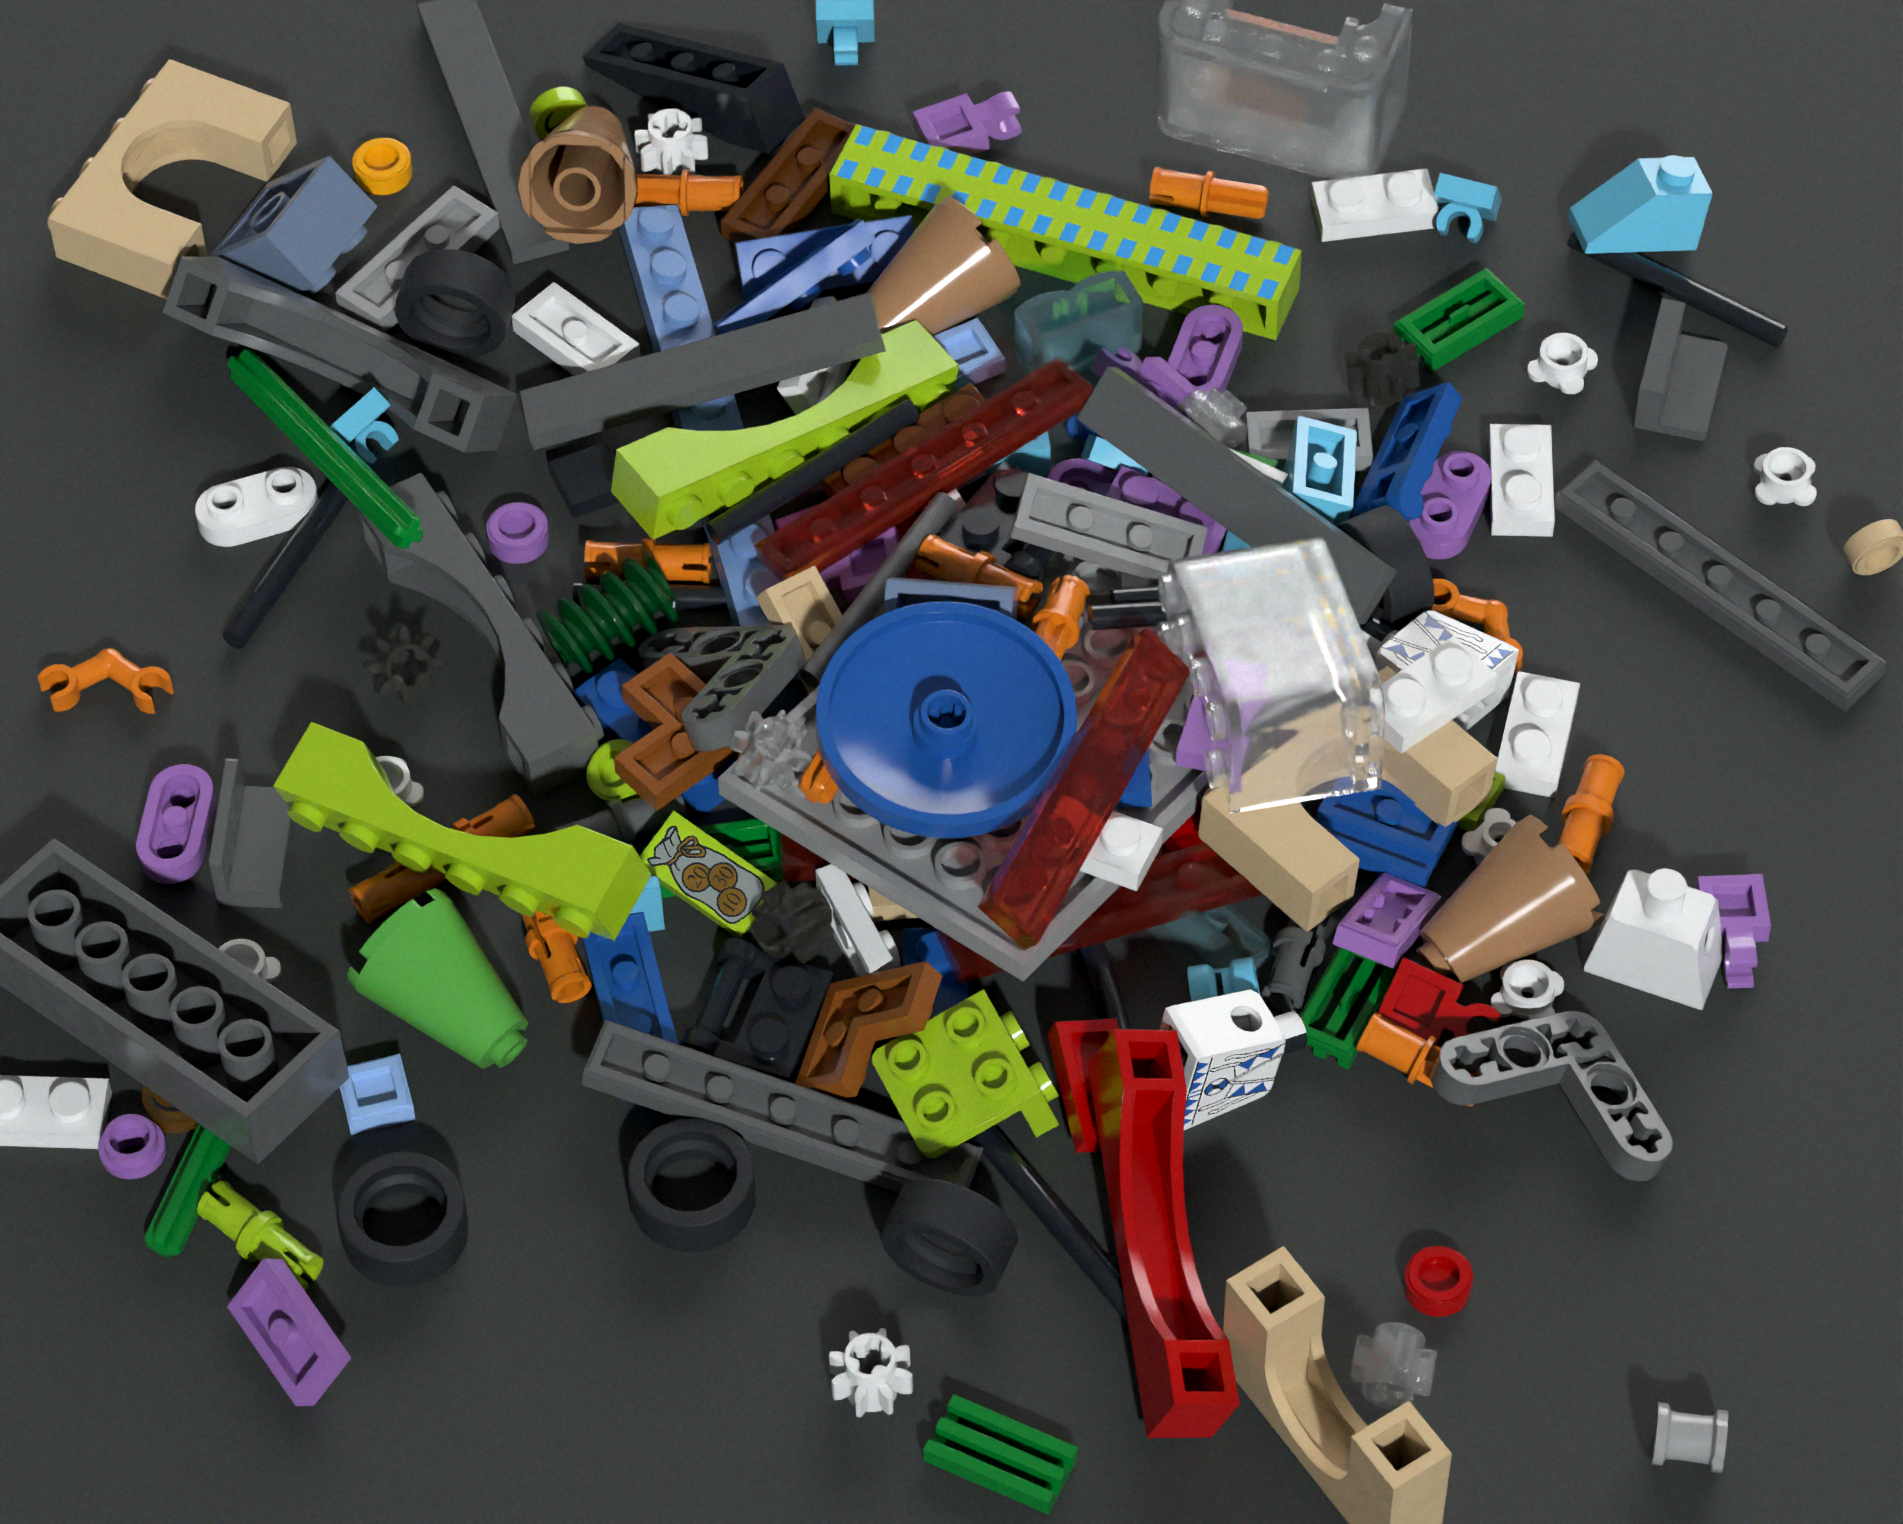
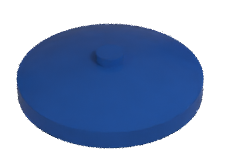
M948 601L919 603L895 609L869 621L846 639L834 653L824 671L817 694L816 738L823 763L832 780L841 792L863 812L881 823L910 834L934 838H965L997 831L1017 822L1038 808L1055 790L1068 768L1073 753L1077 726L1076 699L1069 676L1059 658L1036 633L1025 625L998 611L978 605Z

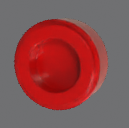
M1430 1246L1419 1250L1409 1259L1405 1269L1404 1293L1409 1303L1416 1310L1429 1316L1444 1317L1457 1313L1468 1303L1472 1291L1473 1271L1469 1261L1460 1252L1445 1246Z

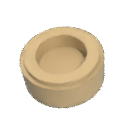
M1885 519L1871 523L1857 531L1847 540L1843 547V554L1854 573L1859 575L1876 574L1891 567L1903 557V530L1896 520Z

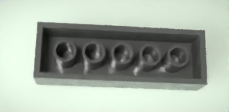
M55 838L48 842L0 885V986L256 1164L265 1159L349 1079L342 1039L338 1029Z

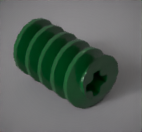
M644 549L642 550L644 568L632 558H626L621 562L623 581L611 571H604L600 574L599 581L602 594L590 584L584 583L579 586L578 595L581 607L568 597L563 596L557 600L559 620L545 609L536 612L538 622L547 640L567 668H569L568 665L574 662L587 674L593 672L590 652L593 650H597L609 661L615 659L611 641L615 637H618L630 648L635 647L636 641L633 626L639 624L652 636L655 635L658 631L654 614L658 611L673 623L679 620L674 594L661 570Z

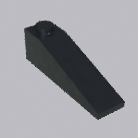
M618 23L582 57L585 65L656 105L664 109L677 108L685 112L691 120L700 118L702 120V130L728 144L769 154L773 149L780 146L786 137L805 120L784 63L621 23Z

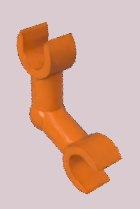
M1433 579L1434 599H1442L1447 603L1443 605L1433 604L1431 611H1436L1454 620L1456 618L1483 624L1485 634L1519 649L1514 671L1516 676L1518 671L1522 672L1523 650L1521 645L1510 636L1506 605L1499 600H1484L1461 595L1451 581Z
M112 648L103 649L96 656L72 668L63 664L48 666L37 677L41 691H47L57 685H67L66 688L57 691L50 697L54 712H63L71 709L78 703L81 690L106 678H111L131 691L136 707L147 714H156L152 697L144 693L145 690L151 687H160L164 691L174 694L170 676L164 669L153 666L140 668L124 658L119 651Z

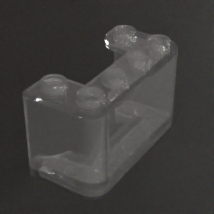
M1234 0L1165 1L1158 19L1155 120L1158 128L1166 135L1331 180L1376 174L1405 109L1413 10L1385 3L1380 18L1370 24L1358 26L1359 19L1347 17L1339 37L1231 10Z
M1306 538L1170 560L1168 562L1167 574L1158 576L1160 602L1163 611L1167 613V621L1159 622L1157 626L1159 648L1162 658L1164 660L1173 659L1177 670H1189L1195 697L1206 698L1205 714L1210 738L1214 742V749L1205 751L1204 755L1206 776L1211 789H1222L1229 814L1381 789L1385 731V702L1382 684L1323 538Z

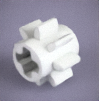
M677 108L664 109L655 114H649L648 130L635 131L636 153L641 156L643 172L653 170L655 175H681L684 169H689L691 175H695V159H708L707 137L703 136L702 120L700 118L691 120L685 112Z
M881 1328L877 1334L866 1333L861 1335L851 1331L849 1332V1344L845 1349V1353L833 1351L829 1354L830 1372L835 1375L831 1380L832 1397L834 1400H842L848 1397L852 1405L855 1406L857 1417L861 1418L865 1412H878L881 1410L888 1415L893 1414V1402L897 1392L912 1394L913 1375L906 1370L911 1365L910 1348L908 1345L895 1348L892 1342L887 1339L886 1329Z

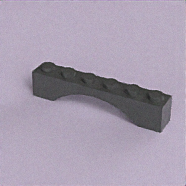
M218 256L181 257L162 312L209 335L262 351L307 368L364 396L375 387L391 405L388 410L404 420L411 428L464 453L498 449L517 396L516 393Z
M422 473L389 487L421 519L420 528L424 531L423 538L420 542H412L407 549H400L394 546L356 507L361 541L390 583L419 591L447 605L469 622L492 649L505 677V694L499 715L504 756L533 800L586 775L588 762L592 754L598 749V741L604 739L600 721L589 705L580 707L573 697V685L564 666L559 661L550 663L543 653L544 643L534 622L529 617L523 620L520 619L514 610L515 601L504 578L501 575L491 576L485 567L486 558L477 538L471 532L463 535L457 526V515L447 494L442 490L435 493Z

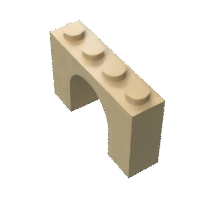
M169 59L158 75L145 83L140 98L125 118L122 117L116 121L109 139L96 156L89 158L84 163L79 178L64 197L58 198L52 205L48 216V228L51 232L56 258L167 299L181 257L207 256L202 226L198 222L141 201L132 194L134 189L153 170L181 160L210 161L269 182L297 144L291 103Z
M1388 666L1368 680L1359 679L1352 683L1343 693L1340 700L1322 713L1319 711L1310 713L1301 721L1294 733L1277 745L1268 744L1261 748L1254 755L1248 766L1229 779L1222 777L1215 781L1207 789L1201 800L1202 810L1198 837L1306 932L1353 899L1360 861L1354 853L1315 821L1303 808L1298 795L1307 786L1317 780L1336 775L1337 773L1358 772L1369 774L1396 786L1415 802L1414 805L1437 825L1440 823L1444 827H1447L1454 820L1457 822L1490 797L1497 757L1453 720L1401 754L1357 714L1360 698L1397 674Z
M1283 1246L1227 1279L1223 1333L1229 1339L1236 1382L1349 1524H1442L1452 1453L1410 1401H1407L1370 1425H1367L1361 1419L1337 1383L1325 1355L1322 1343L1325 1296L1287 1249Z

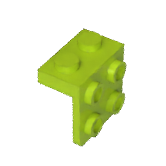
M984 989L928 1020L924 1031L901 1035L881 1046L873 1053L872 1063L916 1145L927 1158H936L1020 1110L1036 1138L1059 1125L1048 1105V1102L1059 1097L1040 1061L1027 1067L1019 1051L1030 1046L1027 1038L1011 1011L999 1017Z

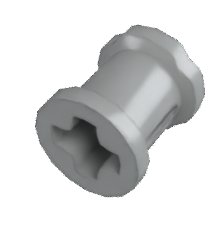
M1658 1402L1654 1421L1651 1465L1662 1466L1665 1460L1688 1461L1707 1464L1710 1472L1722 1473L1727 1443L1728 1411L1717 1409L1713 1416L1671 1411L1669 1403Z

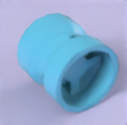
M1253 956L1233 959L1229 966L1225 968L1214 969L1208 964L1187 967L1191 1002L1220 996L1219 986L1223 985L1224 995L1245 990H1252L1260 994Z

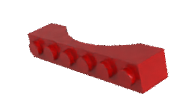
M1113 1029L1089 1063L1088 1072L1146 1437L1212 1438L1240 1405L1229 1339L1218 1326L1206 1302L1197 1275L1189 1239L1183 1175L1184 1118L1187 1088L1177 1031Z

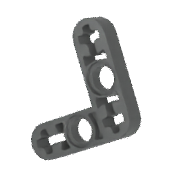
M786 625L674 628L656 633L647 638L638 648L644 669H647L671 652L706 684L681 714V720L692 748L704 752L724 748L743 736L806 662L796 630Z
M1565 1011L1454 1038L1443 1045L1431 1068L1430 1081L1435 1091L1450 1103L1458 1105H1474L1559 1084L1608 1164L1616 1173L1626 1179L1638 1182L1649 1181L1656 1177L1672 1150L1673 1140L1669 1130L1607 1031L1598 1020L1586 1013ZM1564 1039L1568 1041V1043L1562 1044ZM1508 1048L1522 1050L1533 1059L1535 1066H1517L1506 1057L1504 1050ZM1476 1072L1474 1077H1471L1469 1073ZM1604 1086L1613 1090L1620 1097L1622 1104L1609 1105L1603 1103L1596 1098L1591 1087Z

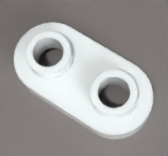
M281 467L213 486L199 497L195 506L200 534L213 545L231 547L297 529L318 501L316 485L313 478L304 470L294 467Z

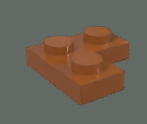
M671 652L622 685V701L643 719L653 731L614 757L615 773L656 811L754 744V728L750 726L736 742L724 748L706 752L697 751L692 748L681 720V714L706 684Z
M924 961L830 983L795 1084L838 1099L857 1096L860 1086L865 1080L866 1068L876 1041L924 1031L933 1011V1003L942 975Z

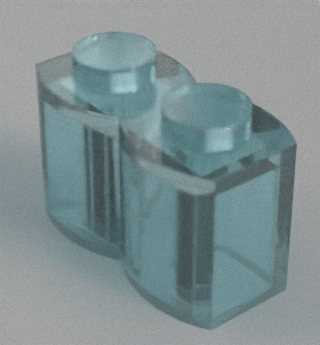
M1107 271L1083 279L1070 291L1047 292L1034 296L1022 303L1015 310V359L1032 387L1057 386L1076 378L1087 367L1092 366L1101 348L1108 349L1114 356L1120 347H1125L1136 354L1142 348L1143 300L1125 271Z

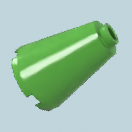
M434 888L427 891L433 899L432 902L421 907L414 899L410 900L373 933L359 951L368 961L360 974L350 967L347 973L348 984L365 998L476 1066L484 1069L495 1063L499 1068H502L513 1061L526 1046L528 1040L523 1034L528 1026V1021L453 901L442 890Z

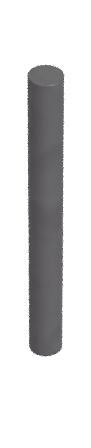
M943 492L936 493L799 671L800 678L806 684L817 688L834 653L856 630L871 621L884 604L886 579L892 577L904 578L915 563V560L920 557L917 553L922 542L930 534L936 535L956 510L957 504L953 498Z

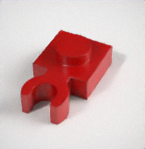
M1404 957L1378 1011L1382 1015L1381 1017L1425 1040H1428L1431 1035L1436 1037L1435 1045H1438L1445 1028L1454 1032L1455 1038L1469 1035L1468 1025L1477 1016H1484L1498 1023L1502 1016L1498 1010L1487 1004L1476 1003L1465 1007L1457 1003L1465 985Z

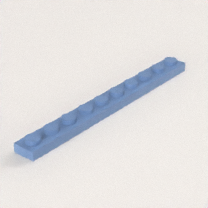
M678 205L634 208L627 221L619 226L618 229L654 353L716 336ZM734 394L671 412L675 427L679 429L695 431H734L744 429ZM726 507L703 517L702 521L708 542L711 543L712 556L719 580L725 591L726 604L732 625L769 626L770 623L756 596L764 590L788 579L770 514L720 545L716 544L710 537L706 529V523L732 507ZM798 673L792 680H801Z

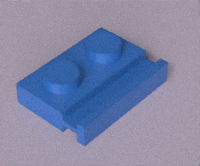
M1358 772L1336 774L1317 811L1315 819L1360 859L1358 868L1377 875L1388 873L1425 889L1428 886L1433 870H1436L1459 824V820L1457 822L1454 820L1447 827L1442 826L1440 823L1437 825L1415 806V802L1396 786L1383 779Z

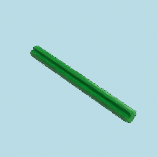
M244 349L239 356H231L229 358L227 367L231 370L230 378L394 546L400 549H407L412 542H420L422 540L424 531L420 528L421 519L254 351Z

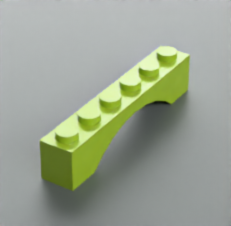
M914 320L882 334L885 352L861 358L847 380L825 400L798 415L769 425L734 431H695L667 427L616 449L611 492L652 540L674 530L686 529L703 517L726 507H734L906 399H909L916 406L919 414L954 393L959 365L917 320Z
M313 722L309 724L273 785L290 807L287 811L288 816L306 829L321 832L325 826L339 832L342 839L359 850L373 853L375 848L378 847L392 853L396 861L420 874H426L428 869L431 868L445 874L449 882L467 893L479 895L482 889L499 895V899L506 906L520 914L532 917L537 910L552 916L553 920L561 928L581 938H588L592 932L615 941L652 875L632 845L580 825H574L547 834L514 838L477 836L444 827L415 812L395 795L385 770L363 741Z

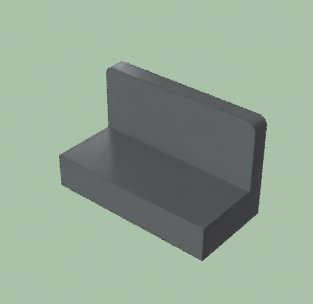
M1662 298L1639 388L1634 428L1704 441L1707 438L1728 346L1724 342L1681 334L1686 303Z
M225 759L209 856V867L218 906L282 908L295 821L288 816L287 811L290 807L274 787L245 786L239 759Z

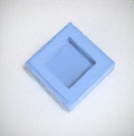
M978 318L932 336L959 365L954 392L969 383L974 385L1005 372V357Z
M400 1054L347 1066L349 1079L339 1088L351 1135L416 1120Z

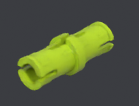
M219 1181L211 1186L212 1190L221 1196L219 1201L207 1191L203 1194L198 1203L197 1214L204 1220L211 1222L236 1243L237 1253L248 1262H256L258 1260L261 1263L263 1259H283L304 1290L309 1285L300 1277L302 1272L312 1281L317 1279L323 1267V1259L286 1232L282 1219L271 1210L261 1212L236 1192L227 1181Z

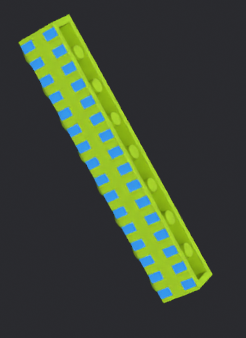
M856 124L830 172L831 213L854 220L861 219L864 222L912 215L915 231L935 204L950 196L960 201L976 215L982 224L975 229L982 234L988 243L996 238L1014 266L1185 315L1205 305L1224 306L1234 311L1240 317L1244 332L1275 341L1300 288L1302 250L1286 246L1277 241H1268L1229 230L1221 225H1211L1179 216L1164 209H1155L1119 199L1111 194L1098 193L1066 184L1054 178L1041 177L1006 167L998 162H988L953 152L941 146H932L896 136L888 131H879Z

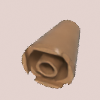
M588 106L574 112L536 143L523 161L518 183L522 207L529 218L532 215L538 223L546 228L545 233L554 239L575 244L602 241L612 235L614 230L626 222L633 212L638 194V182L620 121L612 112L602 107Z
M948 196L935 204L867 291V293L871 292L882 334L917 320L933 336L1010 299L1018 291L1017 288L1021 286L1017 271L996 238L988 243L982 234L975 229L982 222L960 201Z
M1530 814L1521 821L1516 822L1420 930V937L1424 944L1417 949V953L1426 968L1447 976L1454 981L1463 983L1592 930L1605 920L1604 914L1592 911L1601 902L1586 874L1562 842L1554 847H1549L1539 836V834L1548 829L1541 820Z

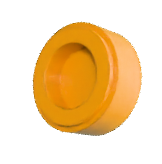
M391 138L372 139L358 147L353 155L352 164L355 181L362 190L370 194L389 195L396 193L406 187L412 178L413 169L410 152L398 140Z

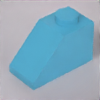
M1667 156L1664 158H1642L1634 161L1570 207L1568 220L1585 254L1697 250L1713 193L1694 157Z
M1298 415L1283 472L1288 473L1283 488L1337 527L1339 523L1349 519L1353 509L1357 430Z

